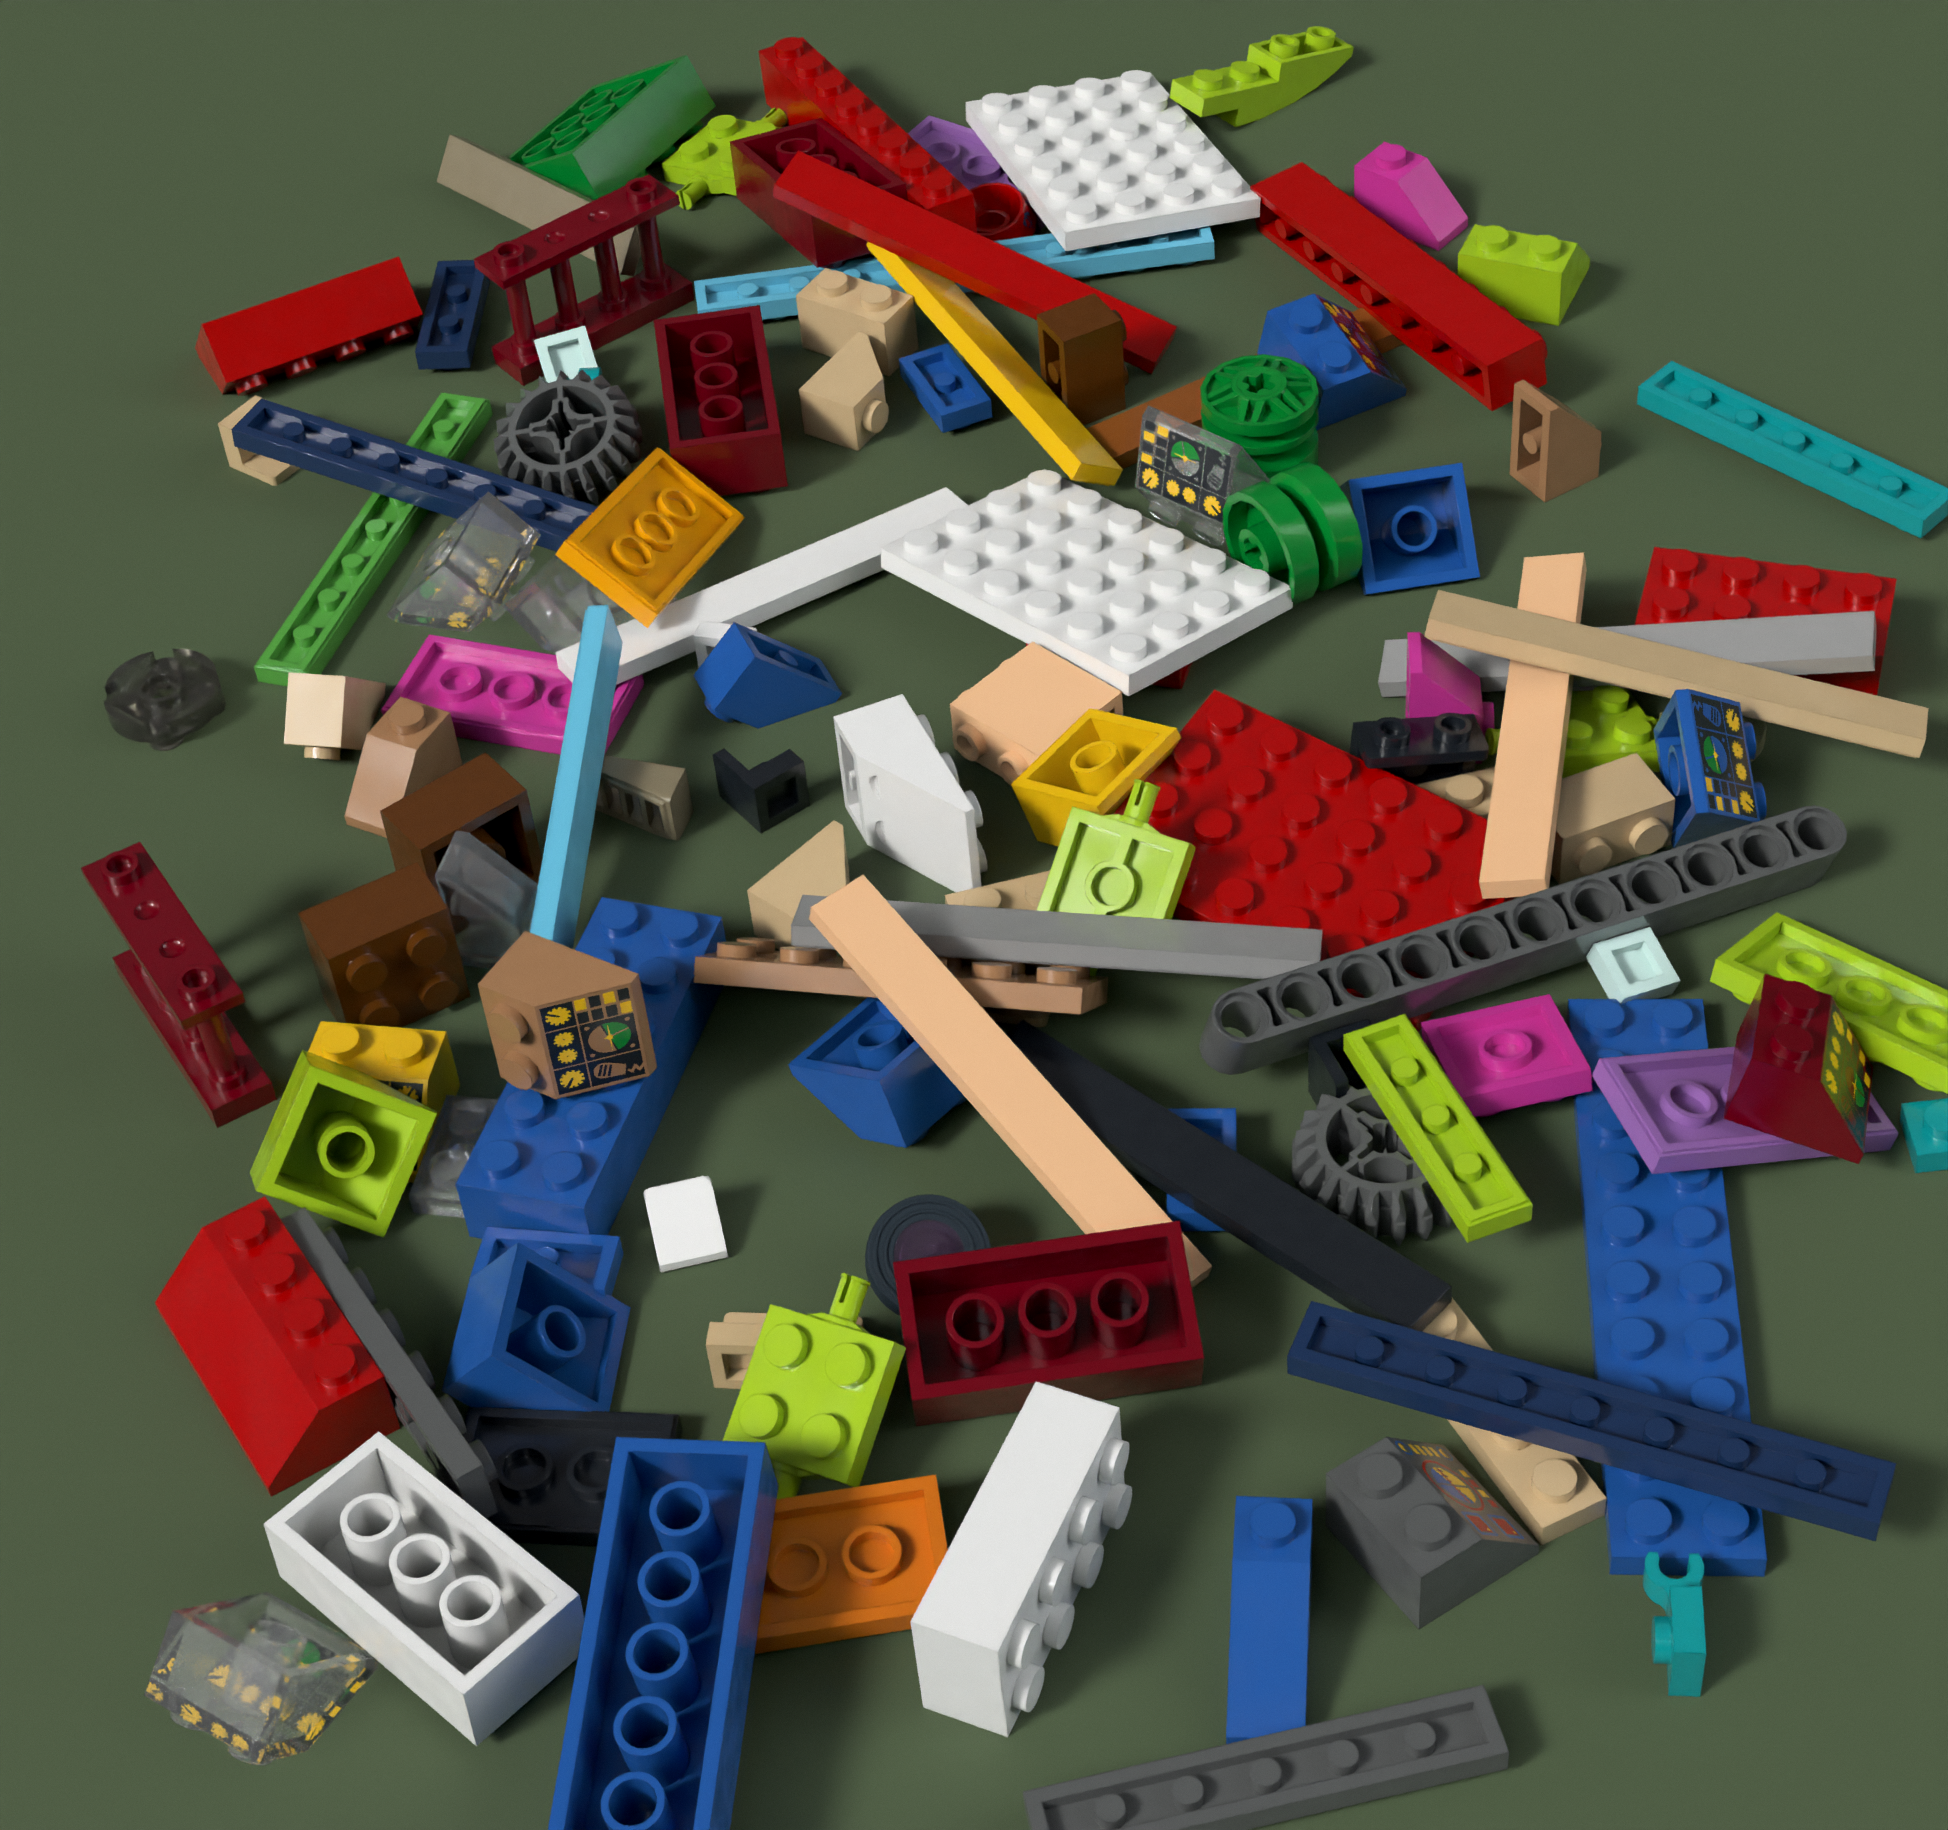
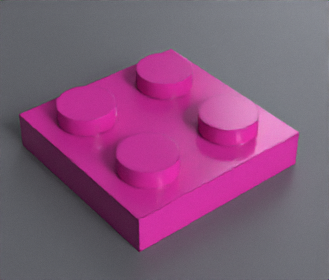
M1550 994L1421 1022L1423 1041L1474 1117L1492 1116L1500 1111L1540 1102L1559 1101L1567 1096L1592 1091L1591 1068Z

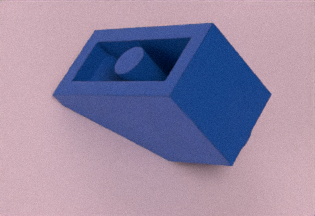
M733 622L693 675L706 697L704 704L712 714L725 722L732 723L734 720H738L757 729L835 703L842 695V692L821 659L736 622Z

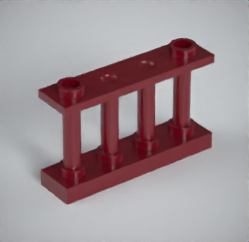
M648 174L644 177L632 179L625 186L516 239L502 242L495 246L493 250L474 258L475 268L503 290H506L514 334L510 338L492 346L495 364L521 385L525 386L539 379V376H544L534 343L535 339L585 326L592 350L594 351L694 301L692 283L663 262L656 219L657 215L680 204L679 195ZM637 226L643 270L621 282L613 237ZM593 247L601 291L578 303L570 258ZM550 268L558 312L554 316L534 325L525 280Z
M135 843L82 867L83 877L130 947L129 950L112 957L118 975L216 1127L219 1128L277 1100L272 1082L225 1014V1011L246 1002L243 992L142 843Z

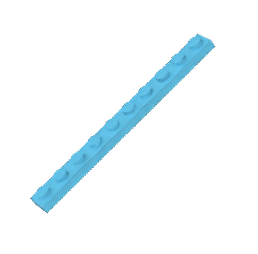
M1210 226L1065 251L1052 233L994 241L1076 279H1088L1095 275L1122 271L1140 272L1146 268L1174 264L1191 265L1197 261L1215 259L1214 239ZM875 257L847 260L840 267L828 268L906 293ZM815 265L694 281L698 314L760 305L762 320H781L788 316L798 315L796 295L825 268H817ZM956 283V285H957L964 293H965V292H975V291H973V290H971V289H969V288H966V287H964V286H962V285Z

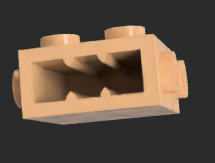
M1031 642L1013 657L1003 661L997 669L970 689L962 692L957 699L950 703L954 749L967 760L976 761L1001 776L1011 785L1089 708L1123 715L1122 692L1035 642Z

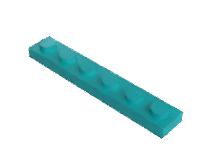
M1670 361L1638 386L1637 405L1918 538L1925 536L1948 516L1947 487L1674 361Z

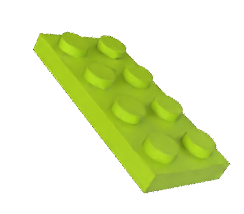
M1778 912L1715 960L1710 982L1731 991L1738 1000L1747 1004H1751L1764 974L1786 981L1802 982L1816 991L1831 995L1869 1061L1881 1062L1912 1077L1923 1088L1948 1094V990Z

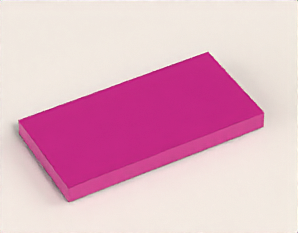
M429 634L381 711L384 715L400 697H404L450 712L456 737L560 755L573 683L558 669L556 655ZM643 674L622 682L615 687L605 754L644 686Z

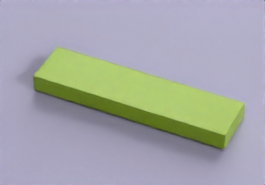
M1406 1014L1344 1034L1343 1051L1467 1243L1532 1220V1202Z

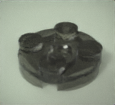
M172 649L174 657H165L157 660L152 651L138 655L119 666L107 679L104 687L107 694L104 705L112 728L127 739L137 742H149L154 750L168 751L181 745L185 736L198 731L215 716L221 714L225 710L226 702L215 664L208 657L197 651Z

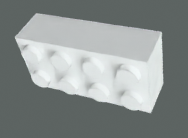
M1037 1381L1035 1382L911 1620L923 1708L1008 1737L1021 1710L1030 1712L1036 1705L1044 1682L1045 1671L1042 1666L1051 1648L1060 1650L1066 1643L1074 1620L1075 1609L1073 1603L1081 1587L1090 1589L1095 1583L1103 1561L1104 1547L1102 1543L1110 1527L1119 1529L1123 1525L1130 1508L1132 1487L1124 1482V1470L1129 1456V1442L1122 1440L1120 1407Z
M379 1431L264 1523L280 1577L476 1746L578 1658L584 1624L580 1595Z

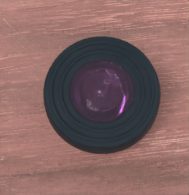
M916 1195L894 1204L874 1224L866 1245V1274L868 1281L871 1283V1288L880 1301L900 1316L893 1262L991 1248V1244L980 1220L963 1204L940 1195Z

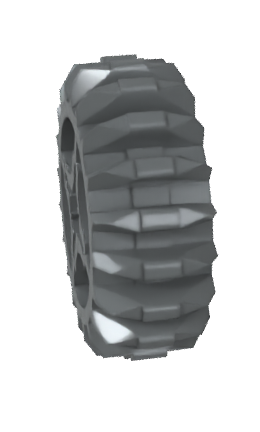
M560 370L557 380L550 383L539 376L538 388L532 392L520 388L521 402L505 403L507 418L496 421L499 436L493 439L495 444L494 450L498 456V467L504 477L578 501L588 498L598 506L599 493L604 490L613 492L617 488L616 479H626L632 471L630 464L641 461L638 445L643 442V433L637 421L639 416L633 404H630L625 392L618 385L611 386L602 374L591 380L590 376L581 370L574 379H569L568 375Z
M1349 1085L1347 1094L1341 1098L1321 1094L1316 1110H1306L1304 1112V1118L1300 1123V1130H1296L1295 1138L1292 1141V1179L1295 1181L1296 1188L1301 1193L1375 1239L1378 1236H1392L1399 1247L1406 1233L1413 1232L1427 1241L1433 1224L1445 1228L1450 1227L1452 1218L1367 1086L1364 1089L1357 1090ZM1340 1153L1349 1159L1342 1167L1334 1161Z

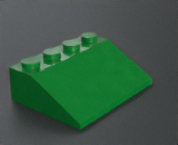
M684 55L592 86L511 154L508 159L592 200H596L625 186L632 179L648 175L645 168L673 154L676 150L674 143L678 139L687 138L700 130L704 125L701 119L716 105L688 56Z

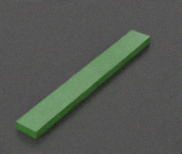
M441 393L406 445L461 463L493 415L490 400ZM375 492L372 493L255 664L254 669L258 682L288 687L289 672L321 674L429 510Z

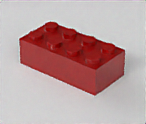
M1654 547L1635 625L1875 611L1877 625L1875 671L1794 676L1877 696L1897 579L1875 576L1869 573H1850L1813 568L1808 565H1789L1752 560L1747 557H1728L1692 552L1686 549Z

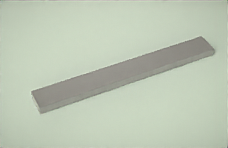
M1875 611L1595 627L1790 675L1875 671L1877 629ZM1407 639L1385 640L1378 680L1382 697L1406 696ZM1433 641L1480 677L1481 692L1506 691L1510 659ZM1574 675L1573 687L1613 685Z
M802 895L791 924V945L795 947L835 950L809 920L811 907L828 896ZM887 900L937 957L1267 979L1320 962L1322 930Z

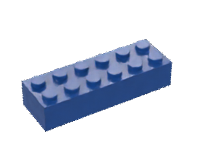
M601 897L575 950L639 974L657 1068L648 1077L560 1099L551 1098L531 1089L522 1090L507 1082L456 1182L470 1237L482 1239L486 1227L582 1233L587 1235L609 1234L724 985L694 983L695 956L716 952L717 942H726L722 917Z
M616 1437L548 1830H730L778 1492L777 1479L765 1442Z

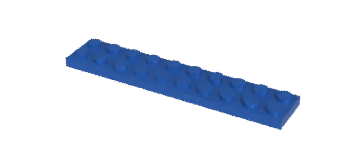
M1568 999L1567 1026L1591 1068V1075L1599 1058L1708 1049L1703 999H1634L1622 1004L1617 999ZM1592 1077V1091L1573 1095L1595 1380L1751 1423L1722 1167L1652 1174ZM1601 1463L1603 1493L1607 1498L1605 1519L1610 1575H1643L1645 1558L1648 1552H1658L1660 1560L1659 1569L1664 1575L1686 1576L1689 1553H1698L1704 1563V1576H1765L1767 1553L1762 1509Z

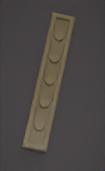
M449 135L437 182L532 230L594 201L461 136ZM637 226L613 237L619 274L634 276L641 255ZM593 247L579 253L596 262Z

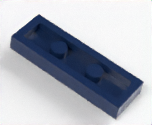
M474 260L438 261L415 351L419 370L439 369L442 371H452L458 368H471L491 279L475 268Z

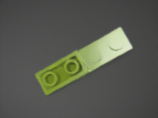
M1312 26L1306 32L1293 35H1273L1270 40L1249 44L1247 61H1235L1229 67L1216 70L1200 69L1195 71L1193 75L1172 79L1169 98L1201 118L1216 115L1234 127L1260 120L1298 101L1316 89L1352 57L1354 47L1336 37V33L1333 30L1321 26Z

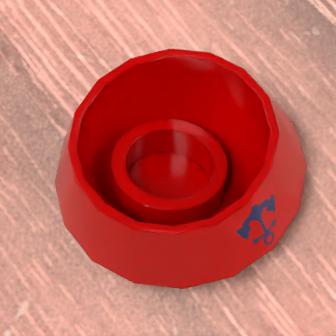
M999 182L985 183L970 189L974 198L977 234L992 241L1033 235L1036 230L1037 216L1020 191L1011 185Z

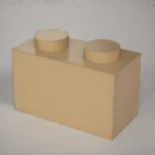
M828 268L822 270L796 295L802 348L833 357L857 332H862L868 335L880 371L887 376H890L900 367L899 358L911 355L918 349L913 295Z
M1637 753L1562 779L1551 874L1559 884L1585 875L1595 874L1604 868L1641 855L1651 854L1660 848L1671 845L1676 799Z

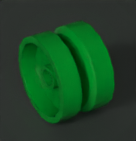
M1303 462L1271 477L1269 483L1260 481L1227 497L1223 508V531L1231 558L1254 569L1263 570L1270 577L1289 585L1293 606L1313 597L1316 590L1326 591L1357 576L1362 565L1363 550L1357 519L1347 497L1336 481L1319 465Z

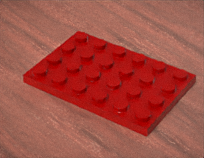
M1215 689L1179 732L1181 739L1172 754L1144 780L1145 783L1149 782L1161 787L1148 824L1153 826L1162 835L1188 842L1196 847L1173 914L1174 917L1180 920L1322 930L1320 961L1511 901L1515 898H1482L1479 879L1487 819L1381 768H1367L1362 759ZM1130 795L1114 814L1124 815ZM1464 951L1467 955L1473 957V953ZM1405 970L1411 976L1423 979L1416 972ZM1346 989L1348 993L1355 997L1365 998L1356 990ZM1434 1011L1409 1018L1418 1033L1421 1030V1022L1427 1021Z

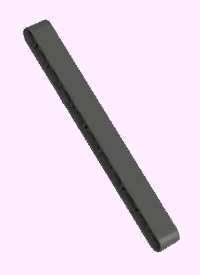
M1816 805L1804 806L1229 990L1220 995L1213 1004L1200 1038L1199 1048L1201 1056L1208 1066L1219 1073L1228 1075L1242 1074L1308 1052V1038L1365 1019H1369L1372 1024H1376L1402 1014L1412 1018L1586 961V956L1593 944L1647 927H1650L1654 935L1659 937L1811 887L1820 882L1845 844L1846 828L1843 821L1829 809ZM1582 916H1586L1587 918H1589V919L1592 920V921H1588V920H1586L1585 918H1583ZM1523 933L1529 934L1530 936L1534 937L1536 940H1532V939L1526 937ZM1464 951L1473 953L1474 955L1479 957V959H1474L1470 957ZM1405 970L1414 971L1417 974H1419L1423 979L1415 978L1408 974ZM1346 989L1356 990L1365 998L1355 997L1348 993ZM1285 1008L1297 1009L1306 1017L1294 1016ZM1225 1027L1236 1028L1243 1032L1246 1037L1233 1036L1226 1031Z

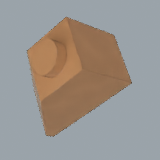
M1521 380L1514 384L1509 475L1543 502L1554 499L1598 477L1602 432L1564 403L1527 381Z
M400 697L366 734L344 815L347 825L387 838L380 813L382 809L463 765L450 712Z

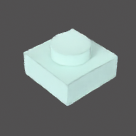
M585 326L534 340L544 377L548 383L557 380L560 370L568 375L569 379H574L578 374L579 368L598 367Z
M1650 927L1595 943L1586 956L1608 998L1617 999L1620 1004L1634 999H1658L1671 995L1681 981Z

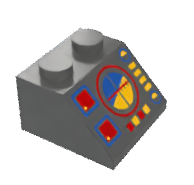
M1385 1437L1326 1473V1527L1418 1629L1426 1626L1538 1555L1539 1545L1444 1445Z

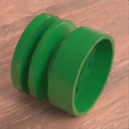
M1267 354L1249 355L1223 362L1206 375L1200 387L1203 428L1201 437L1202 444L1205 445L1203 472L1207 447L1221 453L1223 457L1218 458L1222 462L1221 466L1226 465L1223 461L1226 459L1224 454L1231 457L1226 496H1230L1260 481L1269 483L1271 477L1303 462L1318 465V434L1316 426L1318 424L1317 405L1319 392L1315 376L1304 365L1286 357ZM1217 464L1214 465L1207 476V481L1210 479L1214 482L1209 478L1211 476L1220 483L1218 485L1214 482L1219 486L1217 488L1209 482L1215 490L1221 488L1225 472ZM1211 473H1213L1215 476H1217V477H1218L1219 479H1221L1222 481H1221V482L1218 481L1215 477H1213V476L1211 475Z

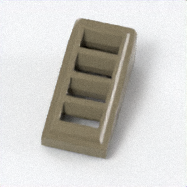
M604 755L596 810L660 837L679 841L693 814L686 768Z

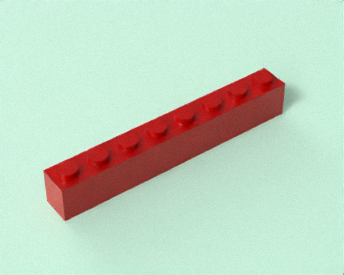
M803 37L783 38L778 40L774 46L758 51L766 104L771 108L776 107V110L778 108L782 109L788 118L787 124L789 126L823 118L905 182L908 202L977 233L973 193Z
M1300 162L1250 186V190L1261 198L1260 217L1255 218L1256 229L1357 308L1363 307L1392 335L1489 410L1494 411L1512 402L1514 384L1521 380H1525L1537 388L1547 384L1545 359L1548 356L1546 343L1539 332L1521 323L1505 307L1498 306L1479 292L1475 285L1461 279L1449 270L1442 261L1431 257L1419 248L1412 239L1404 237L1389 226L1382 217H1377L1363 207L1355 197L1348 196L1333 185L1326 176L1318 174L1305 163Z

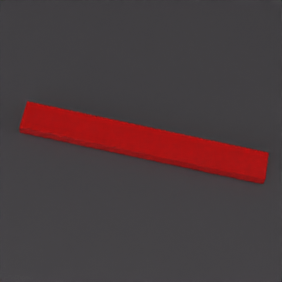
M799 150L774 184V198L1037 320V314L1095 293L1111 310H1116L1125 323L1127 338L1123 341L1124 361L1150 374L1154 372L1174 339L1177 326Z

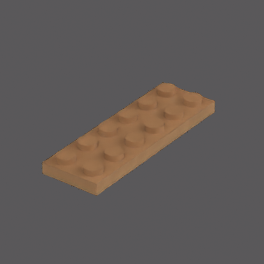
M739 937L736 942H717L716 952L695 956L694 983L878 998L842 956H838L837 951L833 949L780 947V951H775L774 939ZM937 957L982 1007L1081 1015L1107 1003L1108 977L1090 976V967L1051 965V967H1038L1037 971H1027L1026 963L987 960V962H972V966L962 965V958Z

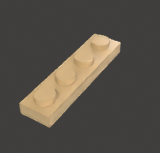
M1453 1298L1452 1302L1422 1331L1493 1351ZM1448 1420L1541 1546L1605 1516L1606 1496L1574 1455Z

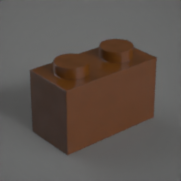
M1095 293L1037 314L1041 379L1083 426L1125 410V386L1129 382V375L1123 359V341L1127 338V331L1121 315L1116 310H1111Z

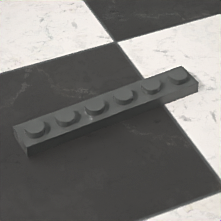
M305 1207L282 1218L281 1221L384 1375L396 1415L442 1483L485 1518L497 1513L498 1510L489 1482L497 1479L498 1473L487 1449L479 1439L470 1443L465 1440L462 1434L467 1432L466 1426L455 1403L448 1394L436 1398L432 1392L436 1388L435 1381L425 1360L417 1350L409 1354L405 1353L402 1347L406 1345V1341L398 1322L387 1307L379 1312L376 1311L373 1305L377 1304V1299L362 1269L359 1266L351 1270L347 1269L345 1264L349 1263L348 1256L335 1230L331 1226L320 1230Z
M1479 1685L1023 1791V1800L1030 1830H1249L1508 1769L1509 1750L1484 1685Z

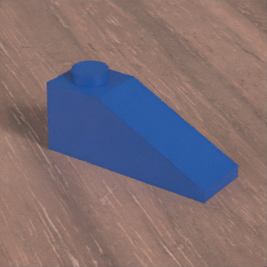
M1236 1496L1232 1557L1226 1744L1306 1726L1313 1554V1499Z

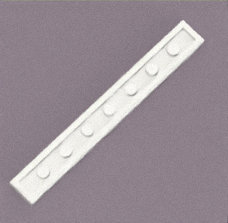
M945 487L669 604L648 628L636 619L617 626L623 644L616 685L696 651L693 635L701 620L725 624L736 622L743 626L752 627L885 570L881 568V547L904 537L911 530L927 526L945 517L949 512L962 509L968 505ZM580 642L556 652L558 669L572 683Z

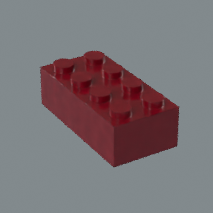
M823 118L730 141L737 199L817 268H836L844 265L847 259L865 254H873L866 246L868 241L773 197L774 184L798 150L907 201L905 182Z
M760 305L654 320L671 457L719 496L745 492H764L773 488L787 487L780 425Z
M1180 1221L893 1262L916 1426L1019 1412L1036 1381L1094 1400L1202 1385L1204 1354Z

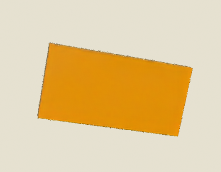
M657 447L563 542L555 555L648 628L734 533L745 517L662 449Z

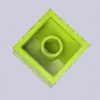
M1475 224L1458 253L1457 276L1467 283L1475 285L1479 292L1498 306L1505 307L1515 318L1559 326L1590 268V257L1578 243L1558 240L1551 235L1536 236L1509 231L1496 225L1482 226Z
M302 1050L250 1170L255 1190L301 1208L305 1207L306 1210L384 1238L437 1112L363 1072Z

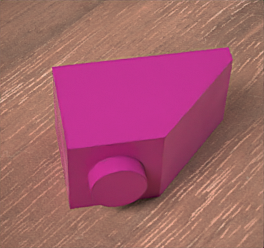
M1384 141L1354 165V197L1363 207L1377 217H1382L1389 226L1404 237L1439 251L1468 227V216L1427 157L1408 151L1400 145Z
M1407 632L1405 718L1433 717L1444 713L1474 714L1485 737L1488 728L1494 729L1493 702H1482L1480 677L1433 641L1425 638V635L1421 632ZM1475 761V764L1482 763V761Z

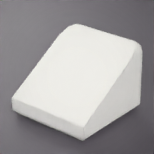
M700 1176L648 1188L644 1191V1199L661 1272L728 1257L714 1190L709 1176Z

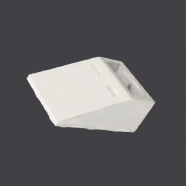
M903 694L834 716L845 807L867 845L954 892L981 887L980 873L987 871L988 868L983 847L976 833V828L983 826L982 811L975 794L971 790L963 792L960 787L957 770L948 752L939 753L935 747L933 731L924 714L916 716Z

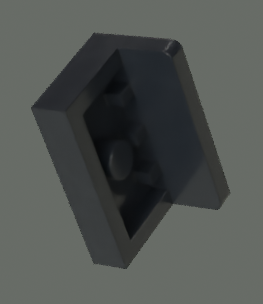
M1444 713L1433 717L1405 719L1385 717L1377 721L1353 722L1349 754L1362 759L1367 768H1381L1414 785L1473 772L1475 761H1484L1488 758L1489 746L1474 714Z

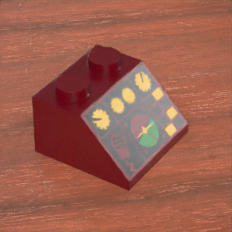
M1764 974L1737 1033L1723 1119L1859 1164L1864 1155L1873 1066L1831 995L1816 991L1802 982L1786 981Z

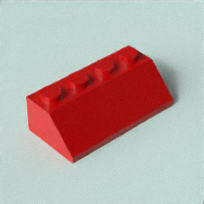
M398 256L201 324L195 349L222 395L236 390L238 396H245L267 387L266 379L283 373H286L288 379L303 376L317 369L315 362L331 356H335L337 362L349 360L366 351L365 344L382 338L385 345L405 340L414 334L412 328L417 327L423 313Z
M264 1196L202 1227L158 1296L155 1305L270 1496L272 1497L346 1458L378 1431L387 1436L400 1429L384 1375L267 1198Z

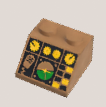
M524 931L478 983L500 1076L516 1088L522 1090L531 1089L551 1098L560 1099L648 1077L657 1068L638 973Z

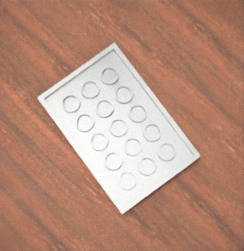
M1131 70L1124 72L1121 77L1104 80L1082 78L1073 85L1061 87L1039 85L1032 87L1029 92L1012 95L990 93L985 95L982 100L966 102V121L1065 251L1260 217L1261 198L1250 190L1249 184L1178 103L1169 98L1170 94L1150 72Z
M1046 469L1032 472L1027 478L1004 489L992 491L987 497L962 509L953 510L945 517L927 526L911 530L904 537L880 548L881 568L1027 644L1035 642L1120 690L1127 696H1131L1293 608L1289 585L1270 577L1267 572L1249 567L1226 556L1221 550L1207 547L1184 536L1179 530L1165 527L1142 516L1137 510L1125 508L1102 497L1097 491L1083 488L1062 478L1057 472Z

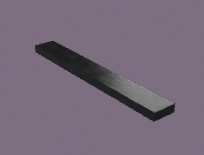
M1025 1020L1019 1022L1006 1034L1123 1166L1352 1312L1423 1331L1452 1302V1286Z

